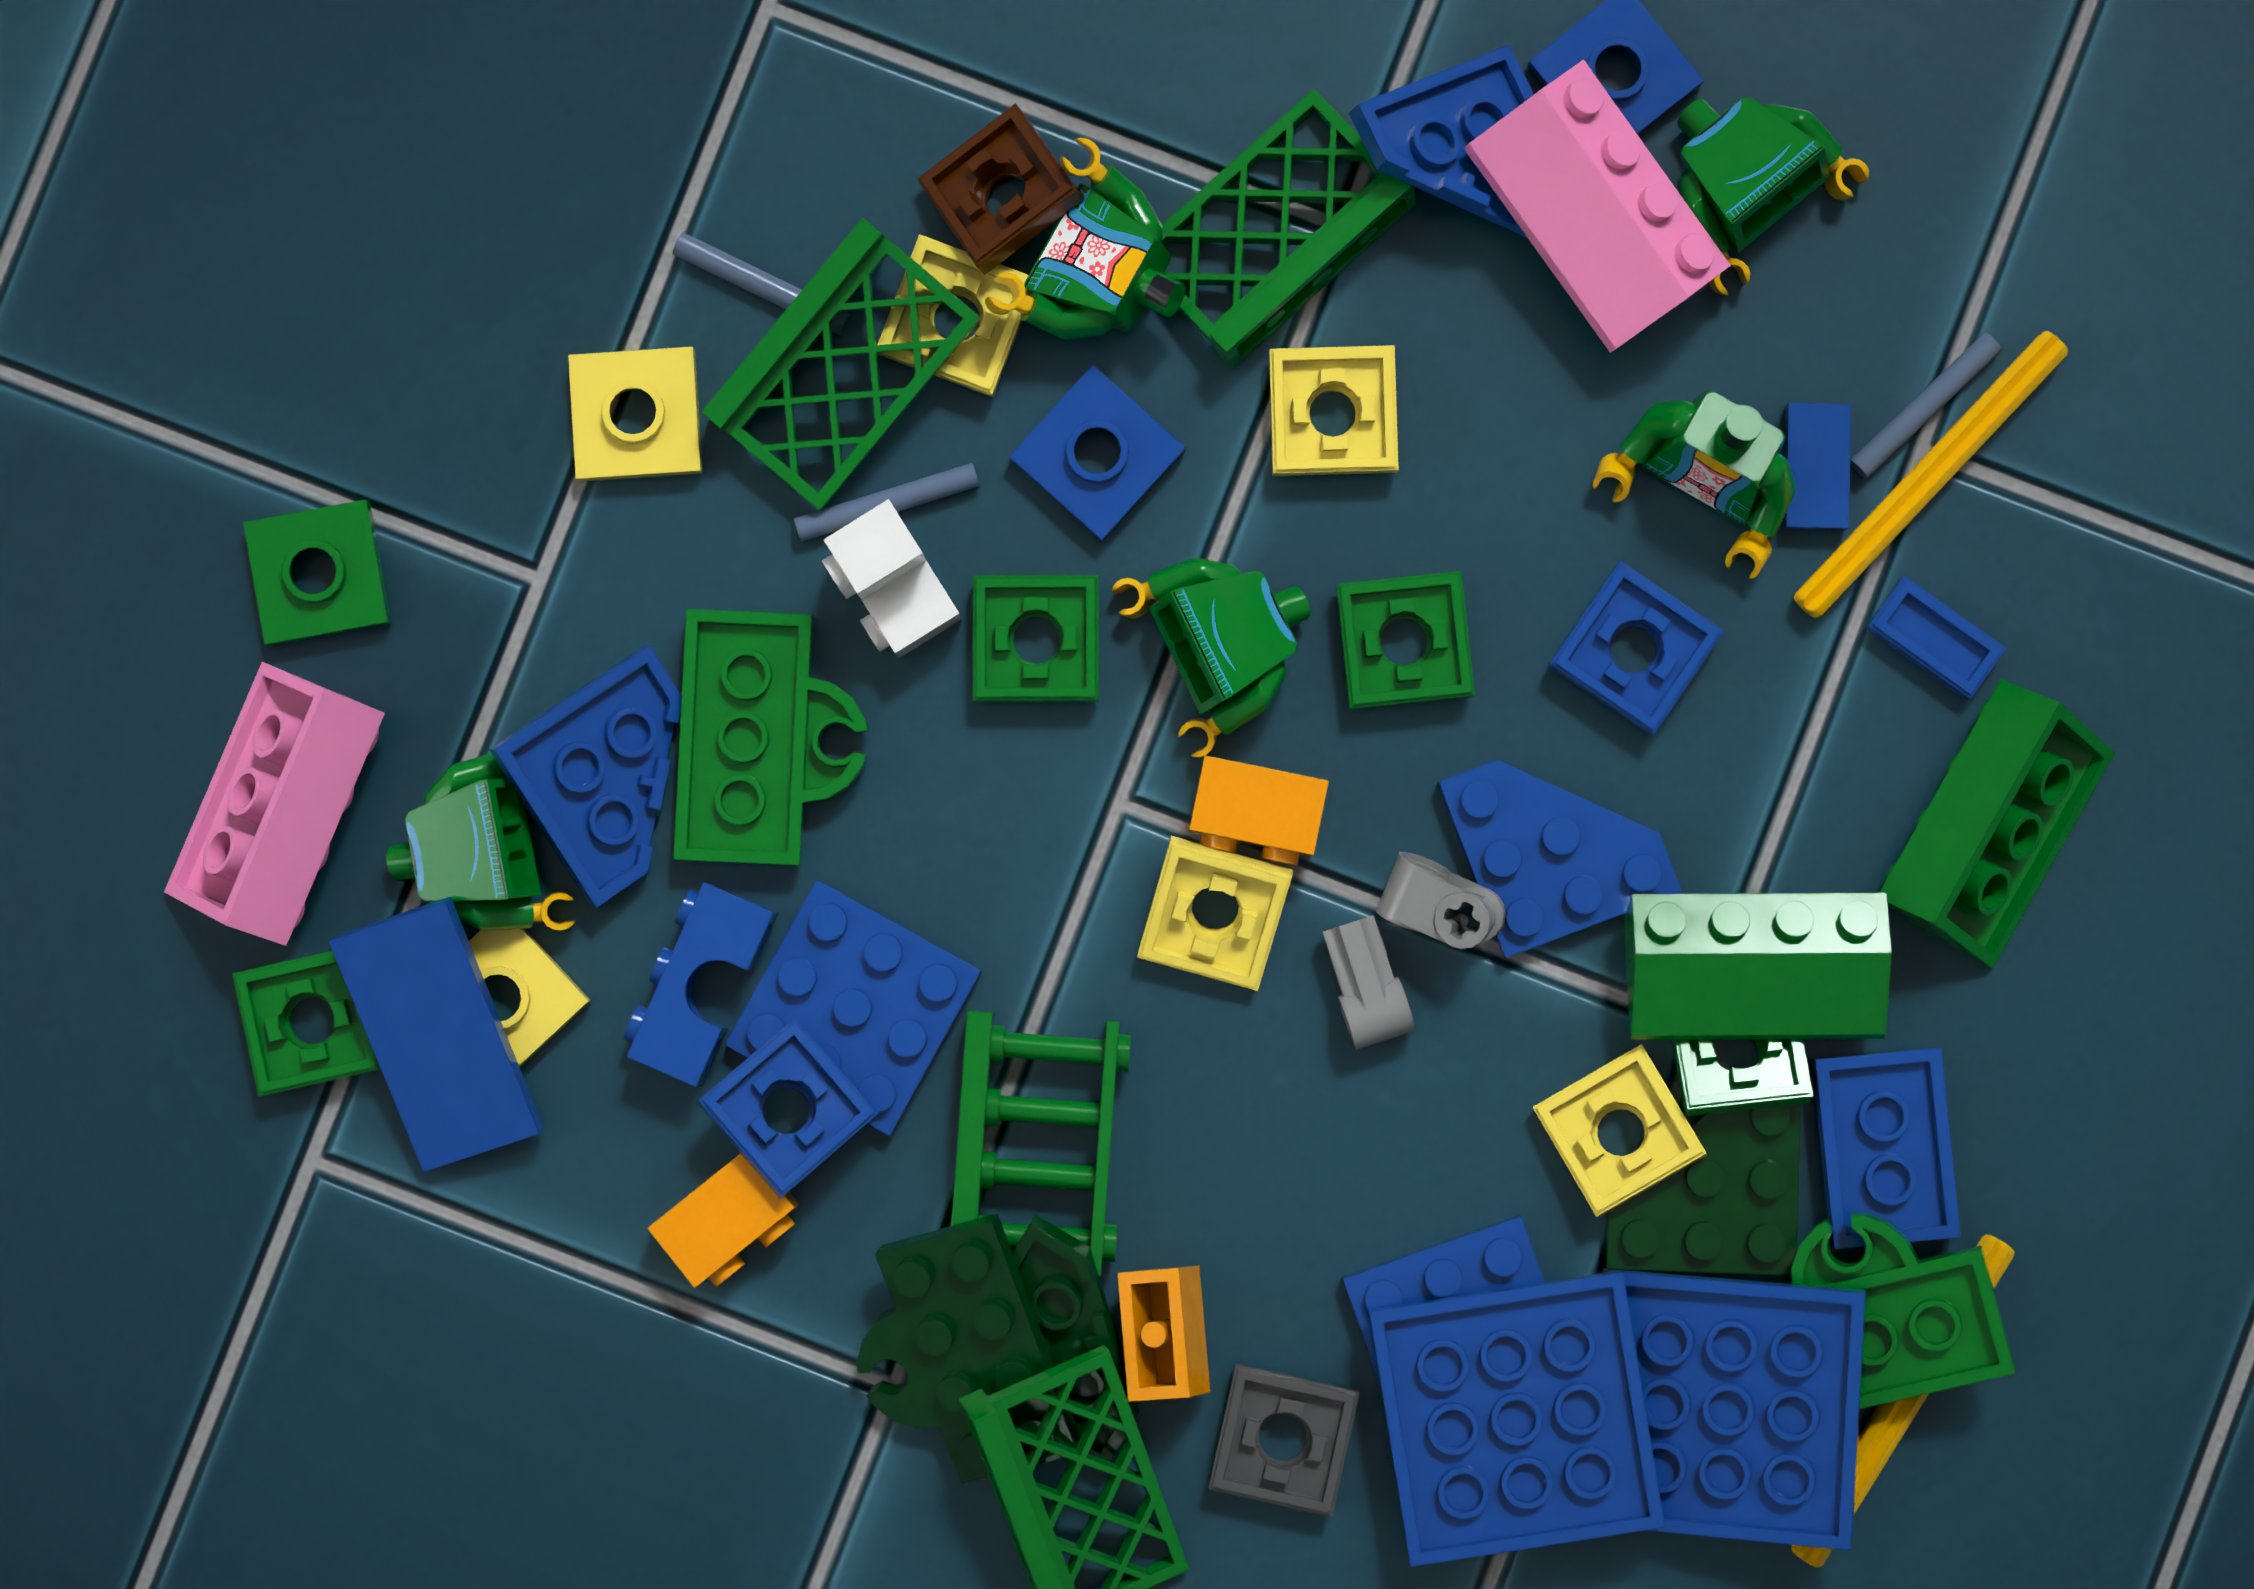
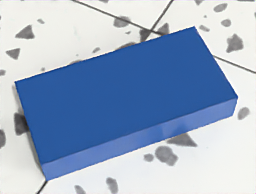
M1788 402L1785 405L1784 435L1786 437L1784 441V457L1787 458L1796 480V492L1783 519V529L1846 531L1849 529L1851 404Z
M1905 575L1898 580L1865 626L1866 630L1966 701L1973 697L2007 649Z

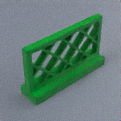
M1312 89L1162 224L1163 237L1161 242L1164 246L1168 242L1192 243L1190 273L1164 272L1165 275L1185 285H1190L1189 298L1184 295L1179 310L1214 346L1215 352L1233 370L1416 205L1414 186L1377 170L1360 135L1315 89ZM1315 112L1330 127L1329 149L1294 148L1295 128ZM1338 136L1350 149H1337ZM1286 137L1285 148H1274ZM1260 160H1285L1283 190L1248 189L1249 169ZM1293 160L1329 161L1327 191L1291 190ZM1337 161L1364 162L1377 175L1361 191H1335ZM1240 178L1239 189H1228ZM1214 201L1238 202L1237 231H1202L1203 211ZM1247 202H1282L1281 232H1245ZM1291 203H1326L1325 223L1314 233H1289ZM1335 203L1346 204L1334 214ZM1193 221V231L1183 230ZM1201 243L1236 244L1234 274L1199 273ZM1245 244L1280 245L1279 265L1268 275L1243 274ZM1288 245H1300L1288 256ZM1198 286H1234L1233 306L1212 323L1197 308ZM1242 286H1254L1242 297Z
M862 217L701 413L720 429L728 432L811 504L822 511L982 318ZM888 255L906 270L909 297L873 301L871 275ZM916 279L934 295L917 297ZM863 285L864 301L848 303ZM945 303L963 318L946 339L921 341L918 305ZM909 306L912 342L877 345L874 309ZM865 310L868 346L833 349L831 331L833 320L843 311ZM823 334L824 350L809 351ZM938 348L923 366L922 349ZM913 350L915 377L906 388L881 390L878 353ZM869 354L872 391L837 394L834 357ZM825 358L828 394L793 397L791 371L800 360ZM783 382L784 398L769 399ZM898 396L883 414L882 397ZM873 398L875 425L866 436L841 438L838 401ZM829 402L832 439L797 442L794 405ZM785 406L788 443L763 445L744 429L760 408ZM858 444L843 462L842 445ZM833 446L835 473L821 490L817 491L800 476L798 449ZM789 450L790 467L778 458L773 451Z
M1105 1345L989 1396H986L981 1388L958 1399L1031 1589H1076L1074 1581L1084 1559L1110 1568L1102 1587L1099 1589H1148L1190 1570L1112 1356ZM1100 1368L1105 1386L1095 1408L1068 1399L1077 1378ZM1058 1387L1055 1394L1048 1392L1049 1390ZM1031 1398L1050 1404L1036 1434L1014 1427L1008 1409ZM1112 1403L1116 1411L1117 1417L1108 1414V1410ZM1062 1409L1089 1419L1075 1449L1049 1439ZM1102 1424L1123 1431L1126 1438L1115 1463L1088 1454ZM1020 1441L1030 1444V1448L1026 1456L1024 1454ZM1043 1450L1070 1459L1057 1489L1035 1482L1032 1475ZM1132 1457L1137 1471L1128 1468ZM1083 1464L1109 1473L1096 1503L1069 1494ZM1122 1479L1144 1487L1146 1494L1135 1517L1109 1508ZM1041 1496L1051 1500L1047 1510ZM1064 1505L1090 1514L1077 1543L1055 1536L1053 1527ZM1152 1512L1157 1525L1148 1522ZM1103 1519L1129 1528L1116 1557L1090 1548ZM1142 1533L1164 1541L1169 1557L1145 1568L1129 1562ZM1062 1551L1071 1554V1557L1067 1565L1063 1557ZM1124 1573L1129 1574L1128 1576L1122 1578Z

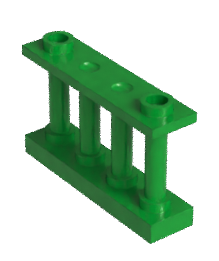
M969 1010L967 1011L951 1226L990 1216L980 1215L982 1189L993 1190L994 1184L1094 1191L1092 1229L1056 1227L1091 1248L1098 1275L1101 1277L1102 1262L1115 1263L1117 1224H1105L1115 1078L1116 1072L1129 1073L1131 1035L1119 1034L1120 1021L1107 1020L1105 1039L1005 1032L1006 1026L994 1025L995 1012ZM1003 1057L1104 1065L1101 1103L1001 1095V1089L989 1088L991 1063L1003 1064ZM999 1121L1099 1128L1096 1166L997 1159L996 1152L985 1151L986 1126L998 1127ZM1001 1222L1010 1248L1015 1249L1029 1224Z

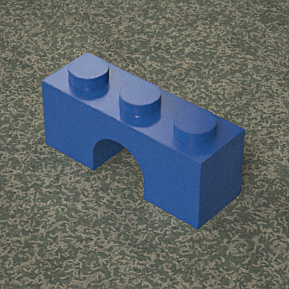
M703 882L699 893L689 889L675 919V924L683 927L673 950L666 947L662 949L652 969L649 982L658 986L648 1008L641 1005L637 1006L626 1028L623 1039L632 1043L626 1057L694 1087L703 1086L728 1028L707 1019L699 1012L693 1000L694 981L705 966L716 961H726L747 971H754L779 913L711 883Z

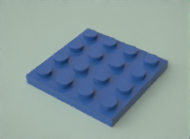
M1610 1269L1608 1272L1619 1271V1270ZM1621 1270L1624 1275L1665 1528L1647 1531L1851 1550L1866 1290Z
M1621 1270L1369 1310L1411 1567L1665 1528L1624 1275Z

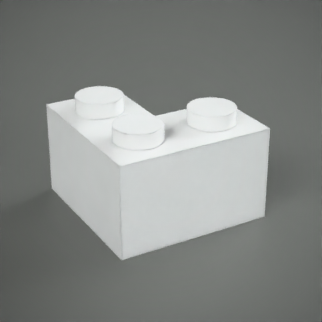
M889 499L823 539L832 554L823 559L822 562L845 598L848 599L857 593L870 614L862 618L860 622L879 652L891 646L897 657L901 658L962 620L960 613Z

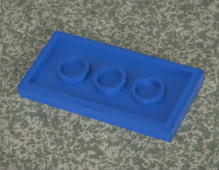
M451 896L341 933L329 941L423 1172L538 1135L544 1128Z

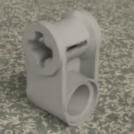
M1399 852L1376 910L1378 915L1396 925L1424 933L1451 947L1459 949L1475 947L1479 943L1489 941L1498 935L1504 926L1506 917L1504 903L1498 894L1491 889L1456 875L1430 859L1408 852ZM1472 905L1474 906L1472 917L1480 922V926L1469 930L1466 928L1469 918L1460 912L1462 908Z

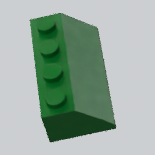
M2001 679L1990 699L1981 707L1977 722L1961 750L1949 763L1945 778L1929 806L1920 814L1912 836L1897 862L1888 870L1884 885L1879 893H1887L1888 907L1906 921L1977 962L1993 969L2116 752L2060 702Z
M1887 893L1631 895L1623 921L1630 1040L1884 1039L1886 1035L1892 955Z

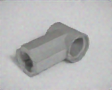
M1374 915L1323 931L1322 935L1342 994L1338 996L1340 1008L1354 1049L1365 1048L1416 1031L1400 979L1393 976L1387 958V951Z

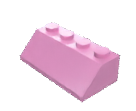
M1584 59L1531 96L1464 147L1466 153L1610 353L1731 266Z
M261 662L164 893L226 926L287 946L293 929L300 923L304 915L305 901L318 870L324 866L328 858L329 844L340 818L352 802L354 785L365 759L377 743L379 726L385 713Z

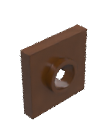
M1016 103L917 179L969 257L984 275L1084 200L1075 184L1062 169L1060 163ZM1015 177L1022 179L1025 182V191L1022 198L1017 193L1009 203L997 208L1000 214H991L987 206L991 189L1005 178Z

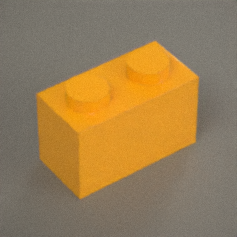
M1205 755L1189 832L1201 834L1199 843L1206 847L1236 853L1238 842L1263 847L1261 859L1298 866L1300 855L1308 857L1314 855L1329 781Z
M740 1153L647 1229L694 1288L707 1278L717 1287L746 1264L739 1256V1253L757 1238L766 1248L795 1225L788 1213L800 1204L790 1191L780 1199Z
M1200 1265L1117 1273L1128 1402L1187 1398L1210 1393Z

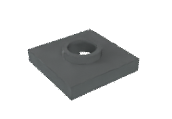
M1235 1362L1208 1489L1332 1517L1360 1394L1359 1390ZM1278 1414H1289L1297 1418L1303 1424L1306 1431V1443L1302 1451L1296 1457L1288 1460H1277L1270 1457L1263 1450L1260 1443V1431L1263 1424L1270 1417Z

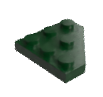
M1801 1104L1703 1114L1691 1128L1705 1149L1707 1156L1605 1214L1604 1268L1791 1276V1267L1797 1253Z
M1035 1214L1012 1252V1257L1017 1270L1020 1272L1030 1299V1305L1040 1326L1054 1367L1105 1345L1110 1351L1128 1400L1125 1361L1091 1248ZM1100 1368L1077 1378L1068 1399L1095 1408L1105 1386ZM1137 1401L1128 1402L1136 1420L1139 1413ZM1112 1403L1108 1410V1414L1117 1417L1116 1411ZM1072 1413L1081 1437L1089 1419ZM1102 1424L1088 1454L1111 1461L1125 1438L1123 1431Z

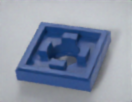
M1605 0L1529 60L1527 67L1545 87L1583 59L1596 76L1595 63L1597 57L1604 50L1616 46L1626 48L1625 52L1630 54L1640 67L1639 79L1632 87L1626 90L1615 91L1606 88L1603 84L1602 86L1637 135L1651 126L1704 82L1703 78L1639 0Z
M1092 365L1009 456V459L1095 537L1103 542L1184 453L1186 447L1098 368ZM1094 428L1106 429L1114 434L1119 441L1121 449L1120 458L1116 465L1109 471L1099 474L1090 473L1081 468L1074 454L1075 443L1079 436L1085 431Z
M1620 560L1548 666L1652 736L1656 733L1724 633V630ZM1628 627H1638L1645 630L1653 638L1656 645V655L1653 663L1646 670L1638 673H1629L1620 669L1614 663L1611 656V643L1614 636L1620 630Z
M796 1018L790 1021L697 1102L780 1199L878 1114ZM776 1089H795L805 1097L808 1103L809 1115L807 1122L794 1133L783 1134L776 1132L767 1125L763 1118L762 1108L764 1101Z

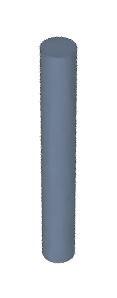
M684 232L680 234L673 248L672 254L784 309H787L802 291V289ZM847 311L840 312L831 323V331L841 336L851 313Z
M1983 333L1850 459V465L1863 478L1867 479L2002 351L1999 343L1988 333Z
M972 462L834 505L822 511L818 510L796 517L794 522L799 538L803 542L838 531L888 499L895 510L899 512L970 490L980 485Z

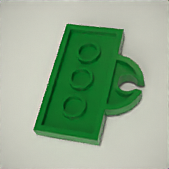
M686 609L673 860L801 866L804 804L833 798L848 789L864 769L868 758L866 754L853 752L844 759L833 760L826 757L821 750L820 739L822 733L831 725H846L857 734L869 732L866 718L850 695L831 682L811 678L814 621L812 614Z
M1865 1212L1851 1213V1227L1862 1236L1866 1244L1864 1256L1856 1262L1844 1263L1832 1255L1829 1249V1239L1833 1227L1828 1218L1816 1224L1800 1242L1791 1267L1792 1284L1866 1290L1860 1409L2016 1374L2015 1364L1982 1245L1919 1260L1909 1239L1888 1220Z

